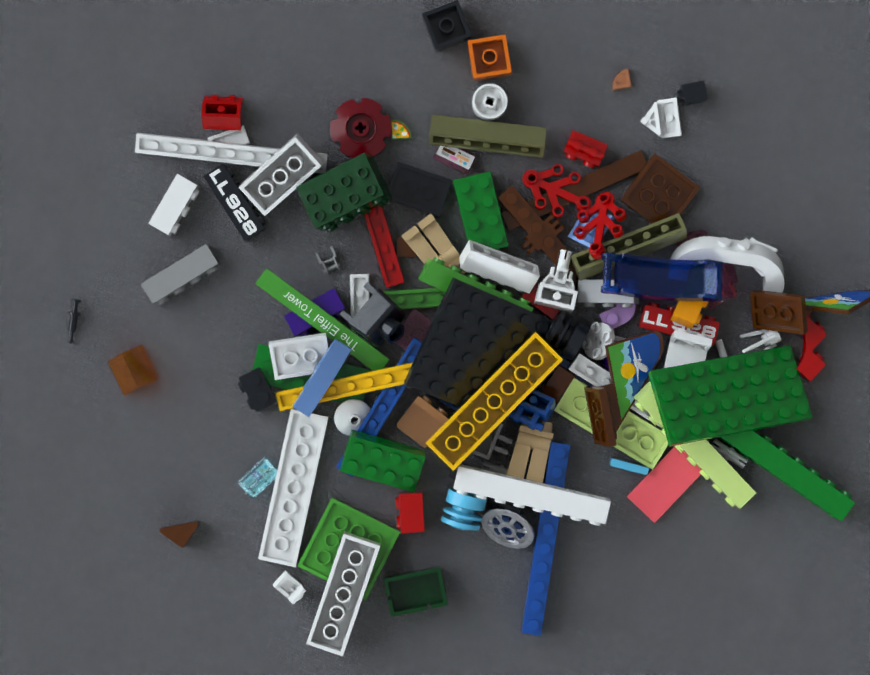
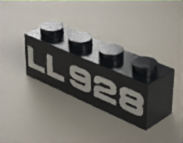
M222 164L203 177L244 241L247 242L266 230L264 228L266 223L260 214L257 216L253 211L256 208L255 205L244 197L243 192L239 189L240 182L235 183L232 178L235 176L232 169Z

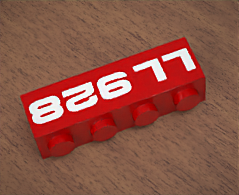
M649 302L648 305H643L638 324L639 328L658 331L668 335H672L674 330L684 329L689 331L690 334L707 335L708 338L713 339L711 345H715L720 324L715 322L716 318L704 316V319L701 318L698 325L694 324L693 328L690 329L670 320L675 308L667 306V310L659 308L660 304Z

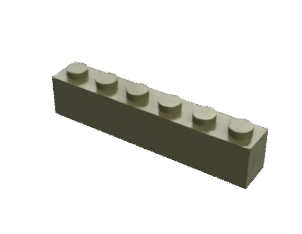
M432 115L429 145L543 158L546 128L483 121L481 119L474 120L462 117Z
M678 213L624 234L620 238H614L602 243L606 249V254L601 259H593L589 249L571 255L572 264L579 280H583L687 239V229Z

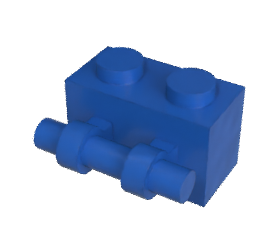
M533 390L516 407L517 411H512L508 417L512 418L514 422L528 425V428L532 430L537 429L542 432L545 425L538 421L540 419L548 423L556 408L555 399ZM525 412L533 416L532 419L524 416L523 413Z

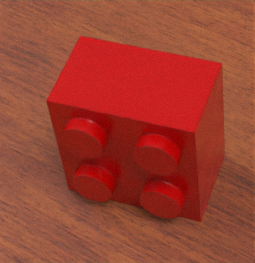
M423 491L399 492V496L395 498L396 509H400V516H397V529H401V533L424 532Z

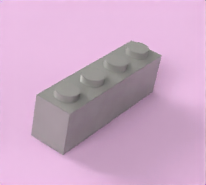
M205 244L146 280L141 286L152 304L158 303L161 305L169 300V295L173 293L177 295L185 290L184 286L191 283V285L199 282L201 280L200 276L205 273L210 275L217 271V266L220 263L209 245Z

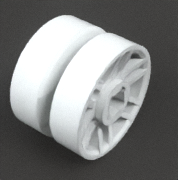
M484 84L475 91L472 99V108L477 117L484 121H494L504 114L507 107V95L500 86ZM488 99L493 101V105L486 104V101Z

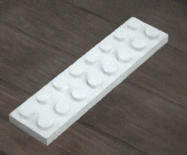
M291 409L259 552L258 559L292 567L297 565L329 417L311 413L308 417L298 410Z

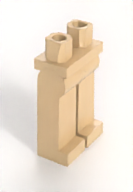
M431 213L417 223V225L439 255L436 254L416 226H413L401 236L424 265L428 258L433 260L436 257L444 261V266L451 268V265L460 268V254ZM462 269L461 274H465L466 271Z
M542 421V424L545 425L542 432L537 429L532 430L523 423L519 426L518 436L506 475L524 479L530 450H532L525 479L543 483L551 439H553L554 435L552 433V423Z

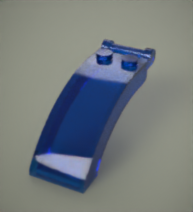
M602 254L604 267L601 293L665 301L722 300L723 262L709 259L671 260L631 254ZM611 261L615 262L614 286H611Z

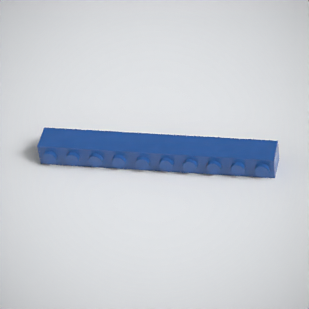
M551 441L544 477L545 484L564 488L570 444ZM546 510L543 513L539 512L521 626L522 633L541 636L559 523V517L551 515V511Z

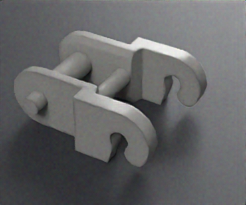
M330 246L334 256L326 261H321L318 252L315 253L319 264H323L325 268L323 272H326L327 275L329 274L328 271L335 268L340 270V263L337 264L335 258L337 255L333 246ZM334 260L335 264L326 268L325 264Z

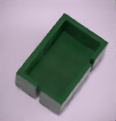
M440 565L385 576L383 579L387 596L392 595V597H388L391 617L427 610L428 603H430L431 609L448 606Z

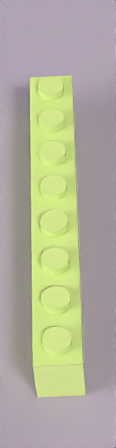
M649 381L633 397L637 401L635 405L641 412L646 411L650 415L648 419L655 426L659 424L662 428L660 432L666 437L651 382ZM707 440L674 446L680 453L684 451L688 455L686 458L688 462L694 467L697 465L701 469L699 473L706 480L710 478L714 483L712 487L719 494L723 492L727 496L725 501L731 507L735 505L741 509L756 494L749 484Z

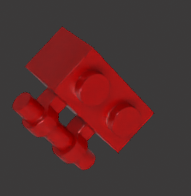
M213 94L212 96H204L201 113L203 129L241 130L243 97H235V95L218 97V95Z
M572 130L563 153L566 154L565 157L575 162L578 159L584 162V166L593 169L594 166L599 167L608 145Z

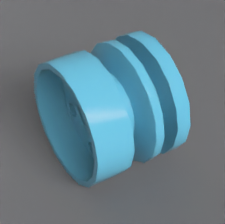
M449 488L446 501L452 504L453 507L443 508V511L447 514H442L441 521L457 529L478 531L480 524L475 521H482V517L476 514L475 511H484L487 499L475 497L476 494L468 493V495L459 494L456 492V489Z

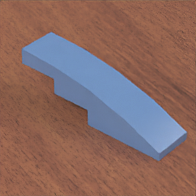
M336 338L314 368L313 374L304 385L303 391L293 404V408L308 417L311 415L352 348Z

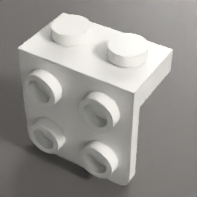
M684 329L674 330L670 337L664 368L705 361L707 351L711 347L713 339L708 338L704 334H690L689 331Z

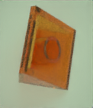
M143 345L125 351L108 361L124 396L159 379Z

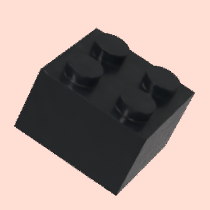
M458 0L422 13V19L435 53L471 40L472 36Z

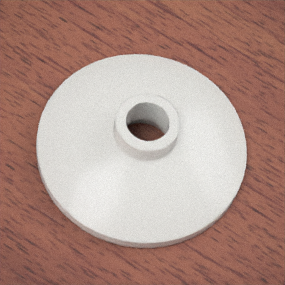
M349 399L342 402L334 414V422L337 429L349 436L351 429L358 431L369 413L370 407L359 399ZM353 417L358 418L356 422H351V419Z

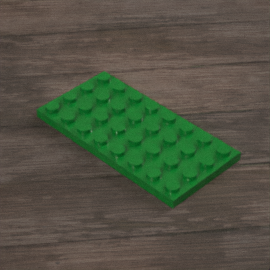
M791 345L649 371V379L669 447L813 418L799 371L796 369L797 365Z

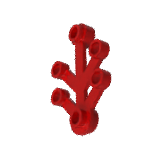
M555 164L552 169L542 172L528 170L523 174L522 182L525 187L532 190L537 209L543 210L547 203L546 199L541 196L539 187L546 190L553 208L552 214L556 218H560L564 214V209L559 205L557 196L576 204L578 211H587L591 208L589 197H578L561 189V187L567 185H577L581 179L578 172H572L569 177L551 183L544 181V179L552 176H561L563 174L562 165ZM560 168L561 172L556 173L554 169ZM530 176H534L535 180L529 181L528 178ZM572 176H577V177H578V180H577V181H573V180L571 179V177H572ZM582 200L587 201V205L583 206L580 204V202ZM538 201H543V202H544V205H543V206H539V205L537 204V202H538ZM556 209H560L562 212L560 214H556L554 211Z
M610 192L601 193L596 198V204L587 211L581 210L577 214V218L581 223H587L590 217L599 211V215L584 227L579 226L574 230L577 239L582 240L596 227L594 242L589 247V253L593 259H601L606 254V249L602 244L605 226L615 238H620L624 234L622 226L616 225L607 216V212L610 210L619 222L624 221L627 217L625 210L618 208L614 204L615 198Z

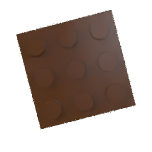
M654 153L620 200L652 224L678 213L681 215L700 187Z

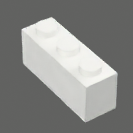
M177 174L148 224L169 236L172 233L176 234L180 227L178 222L181 217H186L190 210V207H188L191 200L195 201L200 192L198 190L199 186Z

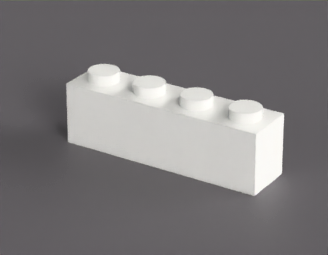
M472 240L468 241L459 257L460 268L464 271L478 274L484 279L497 281L501 285L513 287L520 292L530 293L540 277L538 265Z

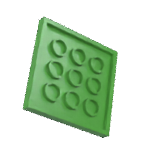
M332 497L297 566L328 581L344 531L381 543L363 596V600L366 601L400 531Z

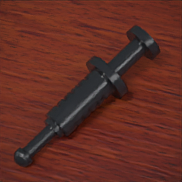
M71 299L73 310L68 311V314H70L68 329L70 339L68 342L70 344L73 343V333L76 331L78 316L81 315L80 312H77L78 303H81L80 299Z

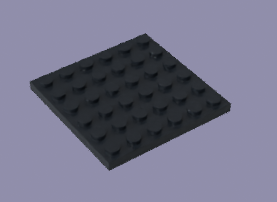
M453 277L404 384L461 407L533 333L536 332L545 341L546 333L553 321ZM508 416L501 422L503 425L506 424Z

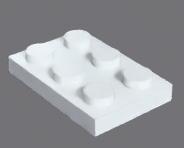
M326 333L269 341L275 380L313 374L314 368L329 348Z

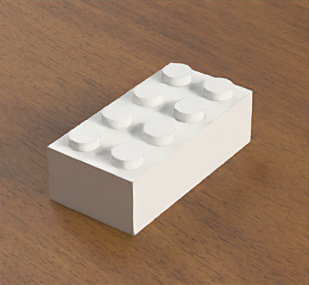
M297 133L243 181L239 189L266 216L292 193L297 186L301 185L322 166L323 161Z

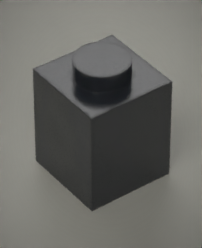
M704 80L683 84L679 87L680 90L677 91L678 100L682 102L683 106L705 102L708 99Z

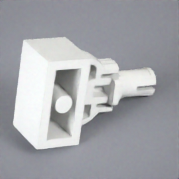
M560 250L556 270L555 267H551L550 273L539 283L534 304L571 313L574 310L578 291H575L572 280V271L569 272L567 278L572 252L568 251L565 258L566 250Z

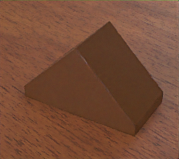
M200 521L166 526L159 530L161 534L183 548L199 527Z

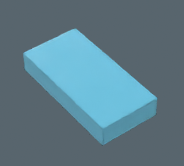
M610 457V466L648 475L649 468L646 466Z

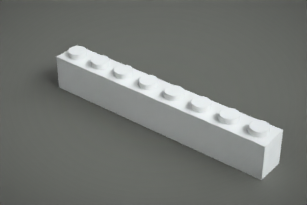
M463 464L458 466L453 489H456V492L459 494L468 495V493L476 494L475 497L487 499V497L494 498L495 502L506 504V501L512 502L515 507L525 508V506L533 507V511L541 513L544 510L551 511V515L562 517L564 514L570 516L572 520L581 521L585 519L589 520L590 524L600 526L601 523L606 524L611 503L610 498Z

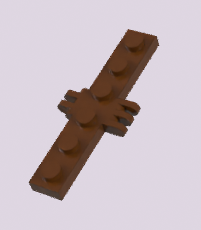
M511 185L497 198L528 233L524 237L526 241L521 245L524 249L530 244L531 247L526 251L528 254L533 250L538 252L542 249L557 267L560 250H566L565 258L568 249L556 237L565 226L562 224L556 228L555 226L561 221L556 219L552 223L550 220L554 218L553 214L542 220ZM571 259V260H570V264H569V268H568L569 271H568V274H567V278H568L569 272L572 271V272H573L572 280H573V282L575 283L579 278H578V276H577V274H576V271H575V269H574V267H573L572 259Z

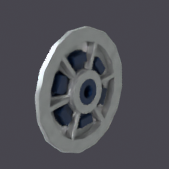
M497 508L489 510L483 515L481 522L483 529L497 543L516 549L526 548L532 544L535 536L533 528L518 512Z

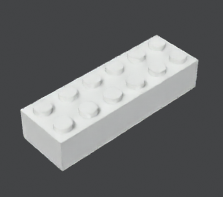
M344 531L306 642L307 645L343 656L381 543Z

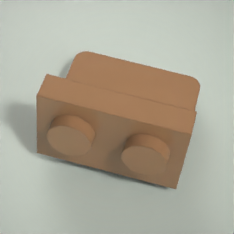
M418 395L398 421L397 428L419 445L426 448L425 442L449 418L446 417L448 413L442 408H434L431 405L432 401L425 395L422 398Z

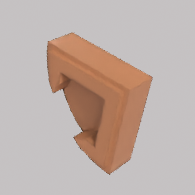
M629 68L622 70L616 75L613 80L612 91L632 87Z

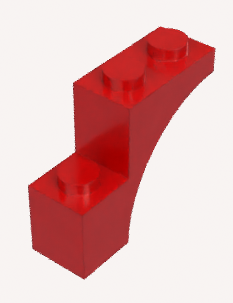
M808 314L806 315L808 332L802 334L803 350L796 369L805 380L811 382L826 365L823 362L824 358L815 351L813 353L812 351L827 334L824 332V326L819 322L814 323L810 319L811 315Z

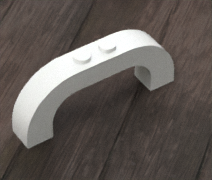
M697 237L677 247L669 261L668 279L687 282L689 271L693 265L701 261L711 260L755 267L764 274L762 281L763 291L783 293L784 268L781 259L773 250L758 243L728 239L726 237Z

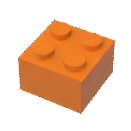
M506 34L467 41L473 82L510 76L512 74Z

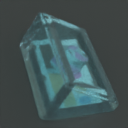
M264 456L237 483L248 496L254 498L276 478L278 469Z

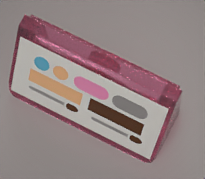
M439 146L433 158L468 175L476 156L462 148Z

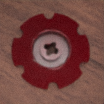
M362 98L360 103H356L354 99H350L340 105L335 111L338 119L331 120V137L334 143H341L339 150L347 157L353 159L363 153L375 157L386 148L384 139L391 137V120L388 114H381L383 107L378 102ZM359 124L366 127L363 133H359V130H356V128H359Z

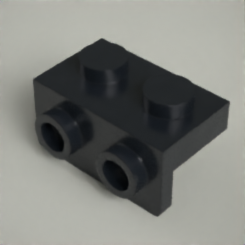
M260 367L239 377V388L242 393H247L249 397L247 403L251 410L255 409L258 412L277 402Z

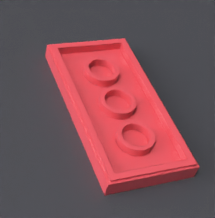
M674 446L655 465L654 469L626 496L654 523L701 475L699 473L701 469L697 465L695 467L692 466L686 459L688 455L684 451L680 453Z

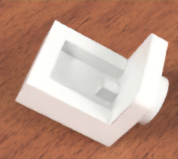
M286 570L272 584L292 604L301 600L306 592L303 585Z

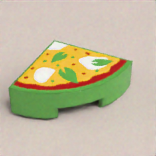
M391 120L392 139L411 138L410 130L404 123L398 120Z

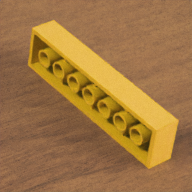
M536 332L533 333L425 444L454 471L563 359Z

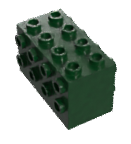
M363 153L296 187L315 229L327 232L336 230L338 228L337 225L343 222L344 224L355 220L354 217L359 214L363 216L372 211L371 208L375 206L381 207L389 203L388 200L392 198L374 157L367 153Z

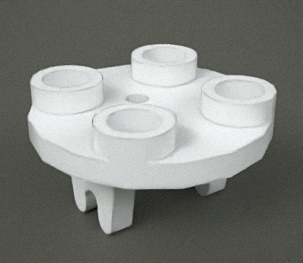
M594 322L581 347L589 358L602 360L607 357L605 345L614 343L618 337L614 335V330L610 325L603 322Z

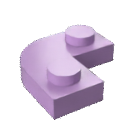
M615 304L616 307L599 314V317L603 323L610 325L614 329L627 323L633 317L635 304H633V308L621 307V304Z

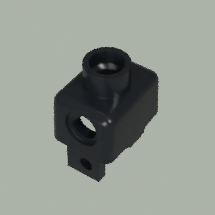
M366 283L363 287L372 295L353 318L344 310L340 315L360 337L373 346L380 347L385 340L390 344L395 343L404 333L405 327L401 322L405 318V313L381 289L376 290L369 283Z

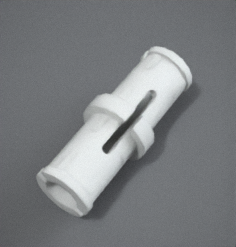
M715 438L713 443L718 445L719 448L713 444L711 445L726 461L730 460L743 469L745 464L741 463L739 459L747 463L749 458L736 452L732 446L728 447Z

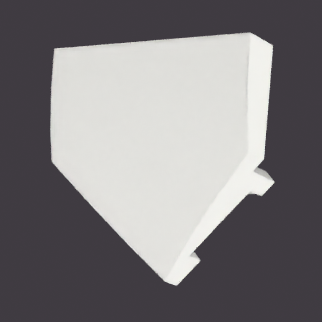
M677 97L654 102L651 109L640 122L663 139L682 136Z

